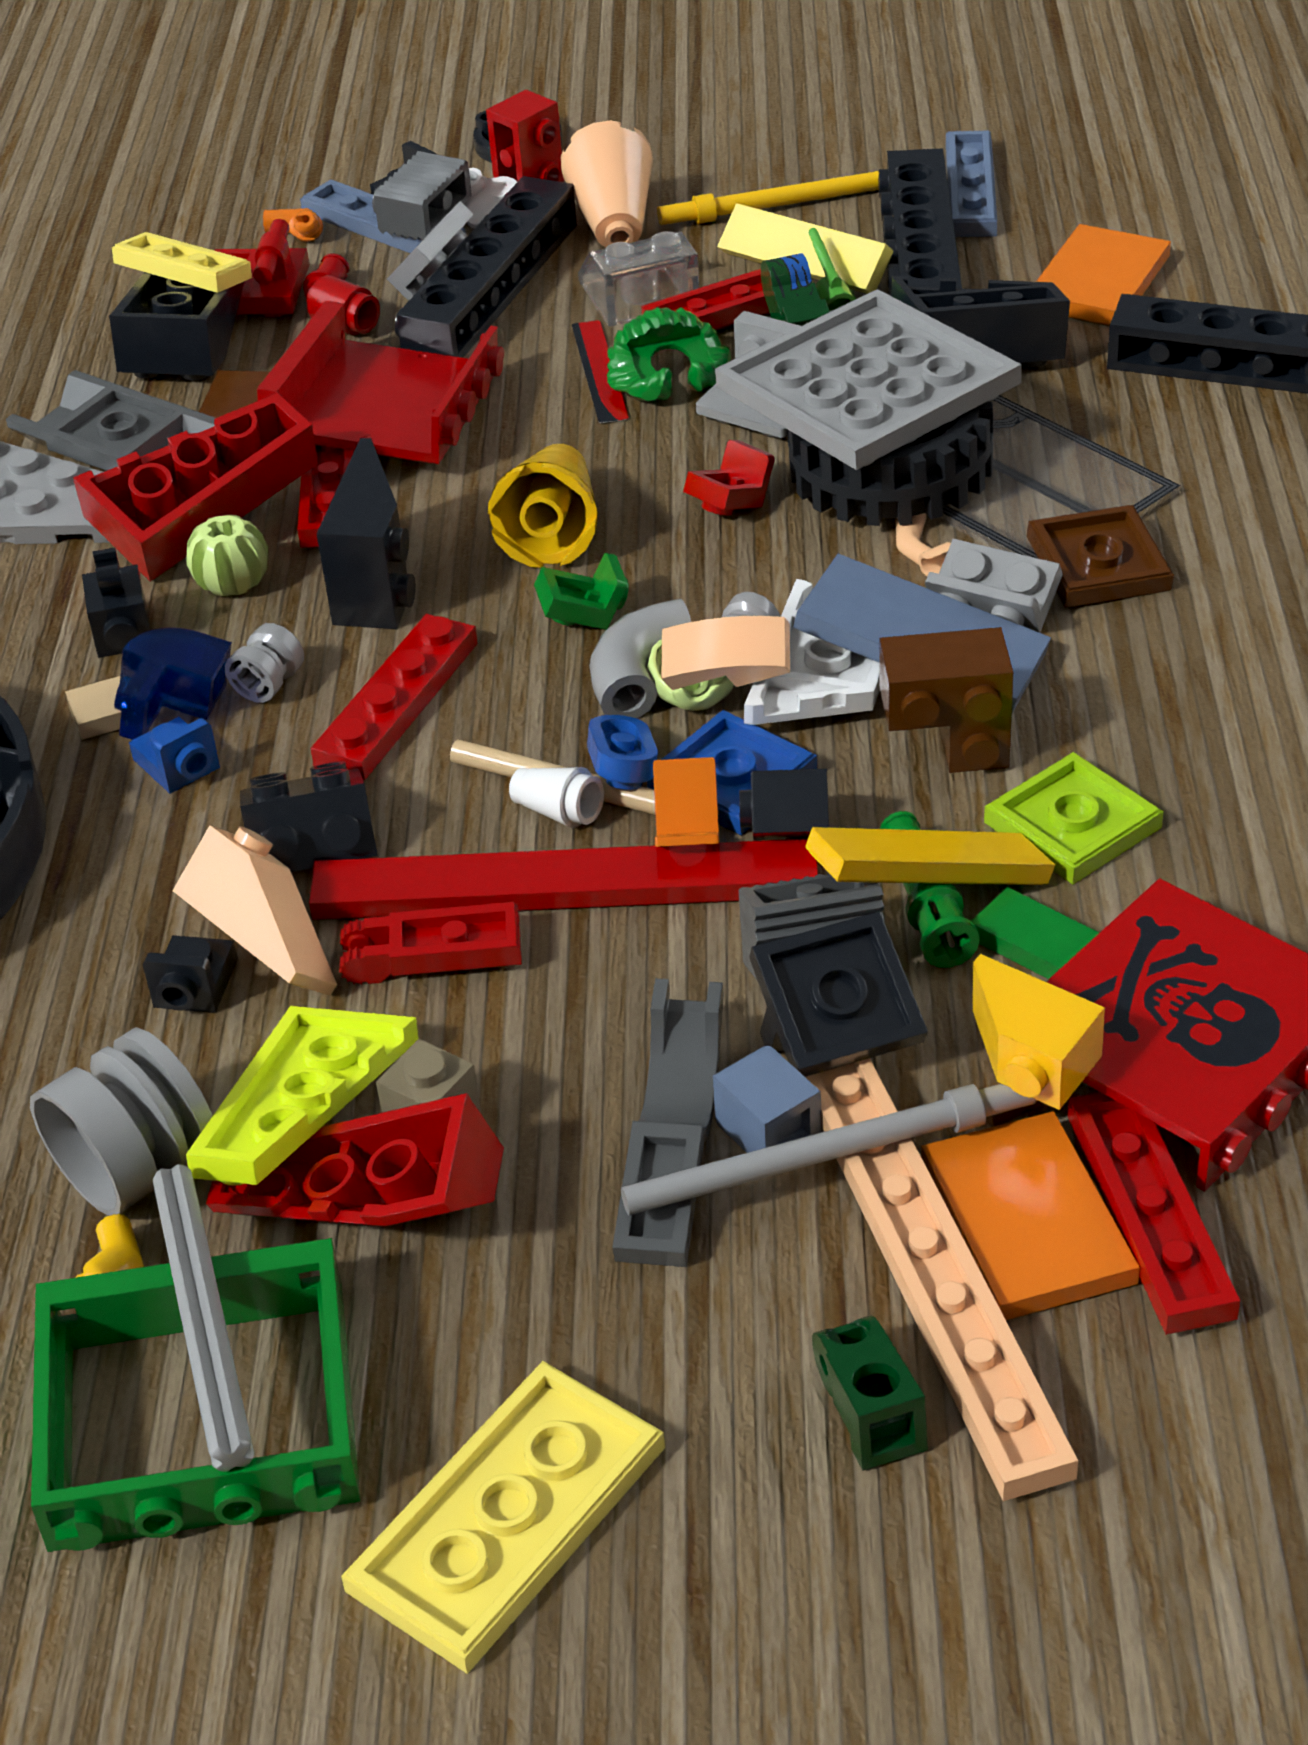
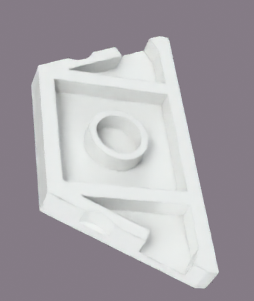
M796 579L781 615L790 624V673L753 683L744 704V724L757 725L872 711L880 691L879 662L793 627L798 609L813 589V584L805 580Z

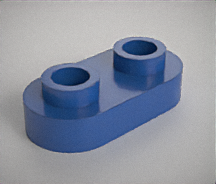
M602 715L589 721L587 748L596 773L605 778L609 786L622 790H633L640 788L643 782L654 778L653 761L657 760L658 749L645 722L624 715Z

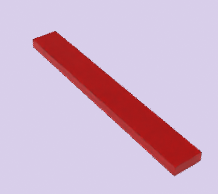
M808 838L659 847L652 845L320 860L314 862L309 906L312 920L384 917L389 916L391 912L515 902V904H518L519 911L739 901L738 890L742 887L764 886L768 882L778 883L780 880L803 879L805 876L815 877L818 875L817 860L805 847Z

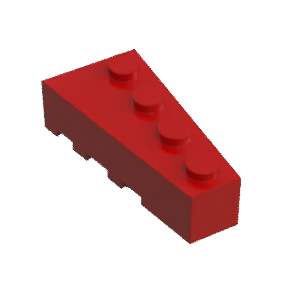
M279 393L215 418V426L192 434H188L186 430L167 438L169 445L141 457L135 451L116 459L117 467L94 476L93 472L89 470L73 477L83 517L132 565H138L139 572L151 582L187 557V541L196 526L215 516L237 515L242 518L318 464L312 424Z

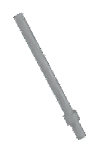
M974 1084L945 1091L943 1099L627 1185L621 1187V1196L629 1216L951 1127L954 1132L958 1133L983 1126L986 1123V1117L1035 1104L1036 1099L1021 1096L1003 1084L979 1090Z

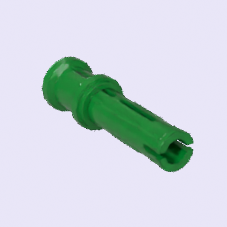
M898 811L886 817L881 823L880 829L920 830V824L913 813ZM903 883L908 894L905 906L906 916L912 927L920 931L922 935L920 947L927 962L938 968H951L969 960L977 951L980 939L976 926L969 919L964 918L962 914L964 903L959 890L952 884ZM930 902H935L939 913H934ZM950 931L955 942L954 948L949 947L944 932Z

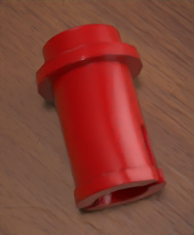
M330 253L322 258L317 270L309 273L303 282L306 298L311 286L325 275L346 280L350 267L344 257L339 254Z

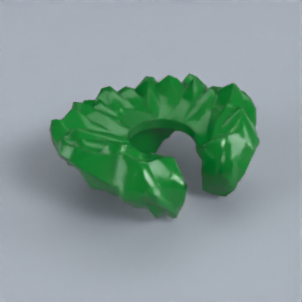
M656 307L652 310H646L642 315H638L635 319L624 324L623 330L617 331L614 336V346L609 347L607 351L608 358L610 359L607 364L609 369L607 380L611 388L618 392H627L637 401L667 400L672 395V372L669 367L661 368L659 371L653 368L651 359L657 352L664 349H676L683 352L691 363L688 370V384L696 391H702L706 388H712L716 384L715 369L731 361V351L729 347L721 344L716 330L709 323L702 322L690 311L682 307L676 311L667 307L661 309Z

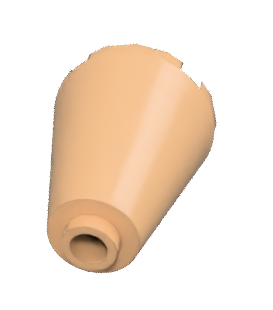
M612 120L592 123L576 131L570 138L571 144L565 152L564 150L562 151L560 157L561 170L565 182L574 185V196L597 241L608 249L635 243L641 237L653 165L650 143L644 134L635 127V132L622 128L621 122Z

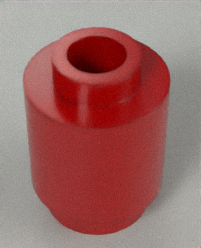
M325 275L319 278L309 289L307 309L310 318L315 315L325 300L345 303V333L349 335L366 334L376 326L380 316V304L378 299L367 288Z

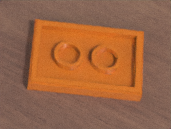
M1079 224L1036 282H1053L1070 300L1069 318L1110 326L1121 294L1142 296L1169 258L1171 241Z
M1054 1111L921 1145V1158L1005 1320L1138 1284L1140 1267Z

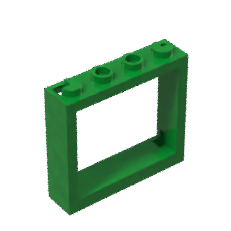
M332 1238L211 1256L226 1326L319 1311L329 1446L256 1457L247 1466H235L227 1472L219 1471L212 1465L72 1487L73 1350L183 1333L184 1331L170 1263L36 1284L31 1508L47 1552L66 1549L81 1551L93 1548L98 1544L140 1537L163 1538L183 1530L220 1524L243 1525L257 1518L300 1511L322 1512L337 1505L361 1502L343 1292ZM320 1270V1276L301 1278L300 1273ZM73 1308L76 1310V1314L63 1316L60 1310Z

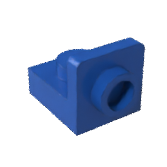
M177 717L129 741L133 760L169 794L220 768L212 727L203 718L187 724L182 718Z

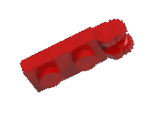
M515 902L391 912L389 916L364 918L363 921L358 919L353 922L349 921L348 924H344L340 934V945H342V950L347 952H343V956L340 957L339 973H342V978L347 979V982L350 981L353 984L360 983L362 985L364 982L368 984L381 983L391 973L392 976L522 965L520 916L518 904H515Z

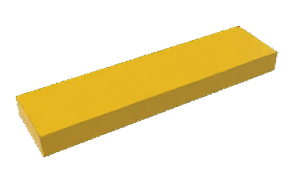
M812 827L805 846L809 853L837 882L1043 885L1049 883L1055 868V864L1022 833Z

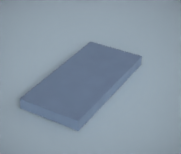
M839 553L798 609L793 626L797 630L879 662V638L1002 627L1014 672L1012 713L1044 658L1051 640L1049 636Z

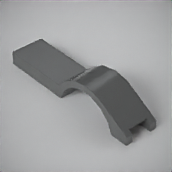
M655 978L650 1008L651 1041L646 1094L640 1119L632 1121L622 1187L701 1166L704 1142L707 1141L715 1106L713 1075L717 1074L719 1070L724 997L723 982H709L707 1001L669 999V979ZM620 1196L612 1246L615 1262L687 1267L696 1197L628 1216L622 1196Z

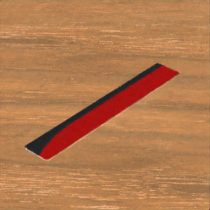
M595 320L572 324L598 422L606 423L627 420L629 417L622 393L614 390L608 384L607 373L609 369L607 364L610 359L607 355L608 345L601 322Z

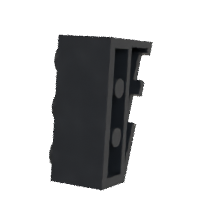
M892 276V297L1023 366L1039 367L1045 365L1047 360L1065 359L1070 300L1053 282L988 280V289L956 288V279L940 278V288L908 286V277Z

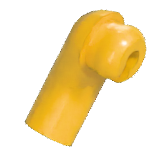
M113 1214L105 1217L97 1224L96 1233L102 1251L85 1263L83 1273L78 1274L76 1277L144 1267L134 1231L127 1216Z

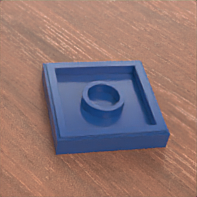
M725 710L719 712L661 759L715 758L718 824L741 836L751 827H740L739 790L751 789V771L817 769L816 754L756 725L744 724V719ZM654 778L647 781V788L654 789Z

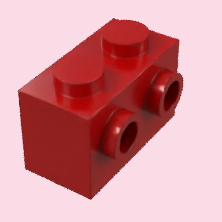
M525 89L486 109L493 178L508 176L518 182L522 176L564 182L560 158L562 147L558 102Z

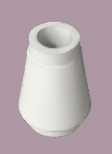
M584 767L519 768L513 774L509 785L510 798L514 803L522 804L524 807L570 828L594 822L602 809L604 801V788L601 780L596 776H592L590 771Z

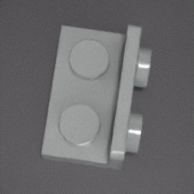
M459 201L394 270L387 280L406 299L410 300L467 237L461 228L474 214Z
M952 539L939 574L929 572L925 586L927 589L1040 633L1063 573L1059 563Z

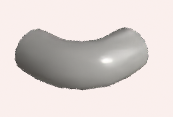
M682 599L653 604L628 613L600 636L591 655L589 667L592 687L605 715H624L639 718L648 712L655 703L657 689L647 669L651 649L662 639V629L692 622L686 604Z

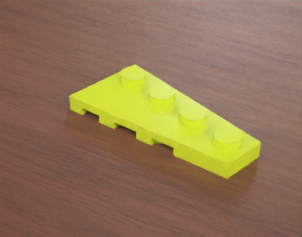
M290 1006L186 1153L188 1168L191 1170L193 1178L220 1181L223 1184L233 1186L243 1184L258 1185L419 1039L416 1017Z

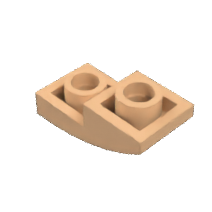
M722 617L689 622L662 629L661 679L672 690L722 676H727L735 687L790 673V624L785 617Z

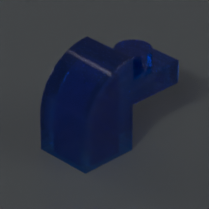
M184 628L155 629L142 633L130 640L122 650L120 684L114 701V708L121 711L119 736L133 740L147 733L163 706L207 720L227 685L225 664L230 658L232 642Z

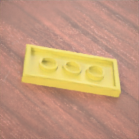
M542 1361L341 1576L344 1590L347 1594L468 1674L665 1449L664 1432Z

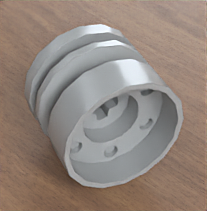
M137 1027L114 1040L113 1048L106 1046L91 1055V1073L74 1067L30 1096V1111L36 1129L47 1151L79 1194L98 1211L108 1216L122 1213L154 1190L152 1179L157 1170L161 1168L172 1169L177 1164L188 1167L186 1153L213 1116L201 1090L186 1067L158 1038L150 1032Z

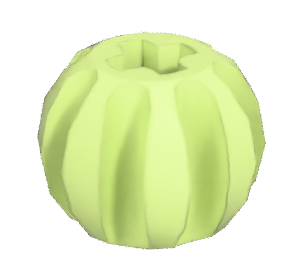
M225 515L209 518L206 522L196 526L187 541L186 565L193 579L204 590L211 591L216 596L246 593L248 589L259 584L267 570L268 546L263 534L252 522L243 520L240 516Z

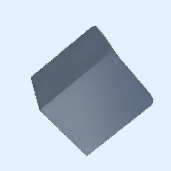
M763 1046L713 1075L715 1120L718 1126L746 1153L822 1132L821 1091L771 1046Z

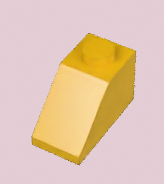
M980 954L973 962V1013L997 1082L1010 1087L1021 1096L1034 1098L1060 1110L1102 1057L1105 1007Z

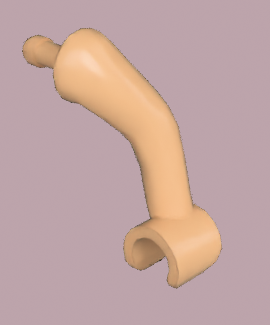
M926 513L912 516V524L899 525L898 518H896V546L898 551L918 564L926 576H928L929 572L939 574L951 543L945 542L930 548L920 541L926 522Z

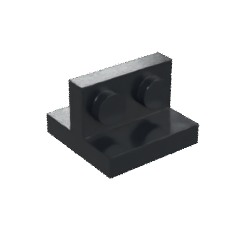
M880 911L752 946L749 959L767 1004L760 1030L764 1045L771 1046L778 1053L785 1052L788 1062L804 1077L924 1043L928 1030Z

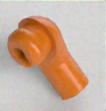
M309 208L264 210L263 212L265 232L269 231L273 220L283 219L289 224V233L302 242H312L322 234L323 222Z

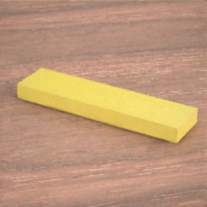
M737 203L717 246L726 254L757 263L803 253L810 268L811 278L820 280L825 277V273L808 233L811 228H816L840 278L847 283L851 290L865 294L878 288L894 252L885 243Z

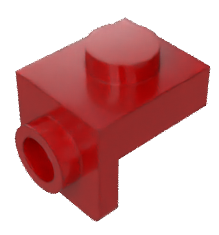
M729 440L725 448L721 468L717 470L688 471L683 492L702 500L701 507L719 515L730 516L733 514L734 509L762 507L775 458L772 454L742 441Z

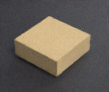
M121 676L65 691L68 706L81 740L138 724L135 708Z

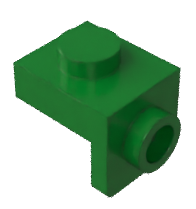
M610 553L603 554L593 578L541 567L534 583L545 617L551 618L563 625L580 624L604 630L608 629L616 610L623 608L629 591L628 579L623 573L617 555Z

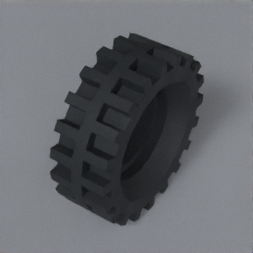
M990 401L916 439L923 443L900 447L858 470L848 466L787 429L790 476L792 483L797 485V494L802 500L812 497L813 509L820 513L831 507L837 509V519L849 522L854 515L867 517V525L880 526L882 518H898L899 525L912 524V516L926 513L933 520L943 516V507L948 504L958 509L967 505L968 492L981 494L985 489V477H992L993 402Z

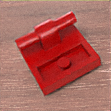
M283 219L272 221L269 231L262 235L257 249H214L217 252L247 259L251 263L252 278L244 282L236 316L239 314H262L266 317H280L285 314L294 313L310 264L307 248H289L286 238L290 227Z

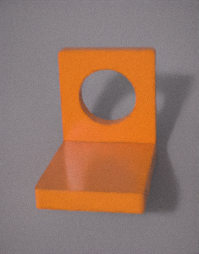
M715 758L653 761L657 833L655 836V847L718 844L719 826Z

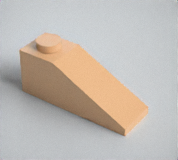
M210 825L175 885L173 892L288 983L331 996L337 986L336 980L290 869L269 854L273 844L263 836L242 826H239L236 833L233 834Z

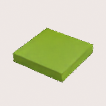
M1072 752L987 804L984 809V823L997 832L1022 833L1055 864L1053 871L1074 885L1161 829L1164 811Z

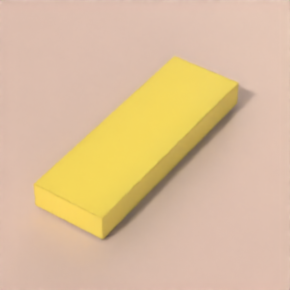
M148 232L129 238L112 247L113 262L115 264L216 293L252 278L251 263L247 259Z

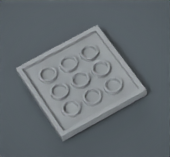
M878 289L715 369L717 388L855 470L872 464L884 455L905 444L914 442L922 435L945 423L954 421L958 416L987 401L994 400L998 395L1022 383L1020 363Z

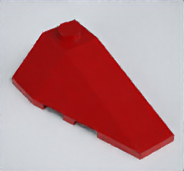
M464 1093L323 1126L258 1185L243 1184L233 1186L212 1180L206 1204L213 1212L389 1226L494 1202L504 1147L469 1095Z

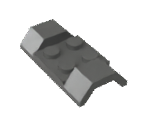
M74 370L67 376L59 407L38 422L15 414L6 418L8 428L31 441L47 446L50 451L107 471L117 467L116 459L135 451L141 457L168 446L167 438L187 430L188 434L209 429L215 426V417Z

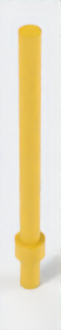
M878 171L714 197L712 193L696 195L689 202L658 206V221L660 225L695 220L696 224L716 221L717 216L732 214L736 203L756 209H765L879 190Z

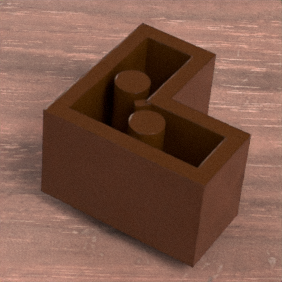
M1002 627L879 638V686L889 731L939 727L949 773L1010 768L1014 672Z

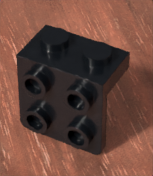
M345 761L313 766L310 768L311 777L287 781L285 772L260 775L250 779V788L240 791V808L244 827L270 841L273 846L269 854L287 866L291 872L314 868V862L320 860L364 859L378 856L363 778L359 769L348 770Z

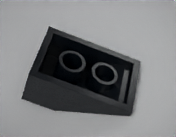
M144 272L109 315L116 371L134 373L138 378H155L162 374L182 375L187 380H202L213 376L227 354L244 282L216 293Z
M360 438L317 531L332 625L397 629L405 608H411L415 600V577L413 574H407L405 562L409 551V534L406 528H400L397 503L372 440L370 438Z

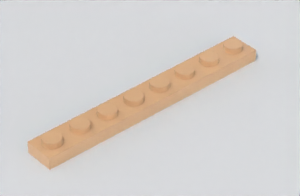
M870 1058L806 1076L821 1091V1128L823 1132L898 1112ZM912 1138L836 1158L1002 1501L1004 1502L1076 1480L1078 1459Z

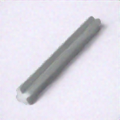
M177 1164L172 1169L161 1168L156 1172L152 1180L208 1452L211 1457L212 1466L219 1471L227 1472L235 1466H247L254 1457V1449L192 1172L188 1167Z

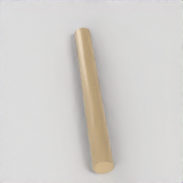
M459 739L453 743L450 751V760L453 763L511 778L519 768H568ZM592 774V776L598 777L603 784V802L656 815L654 789L643 786L633 790L617 789L609 786L605 778Z

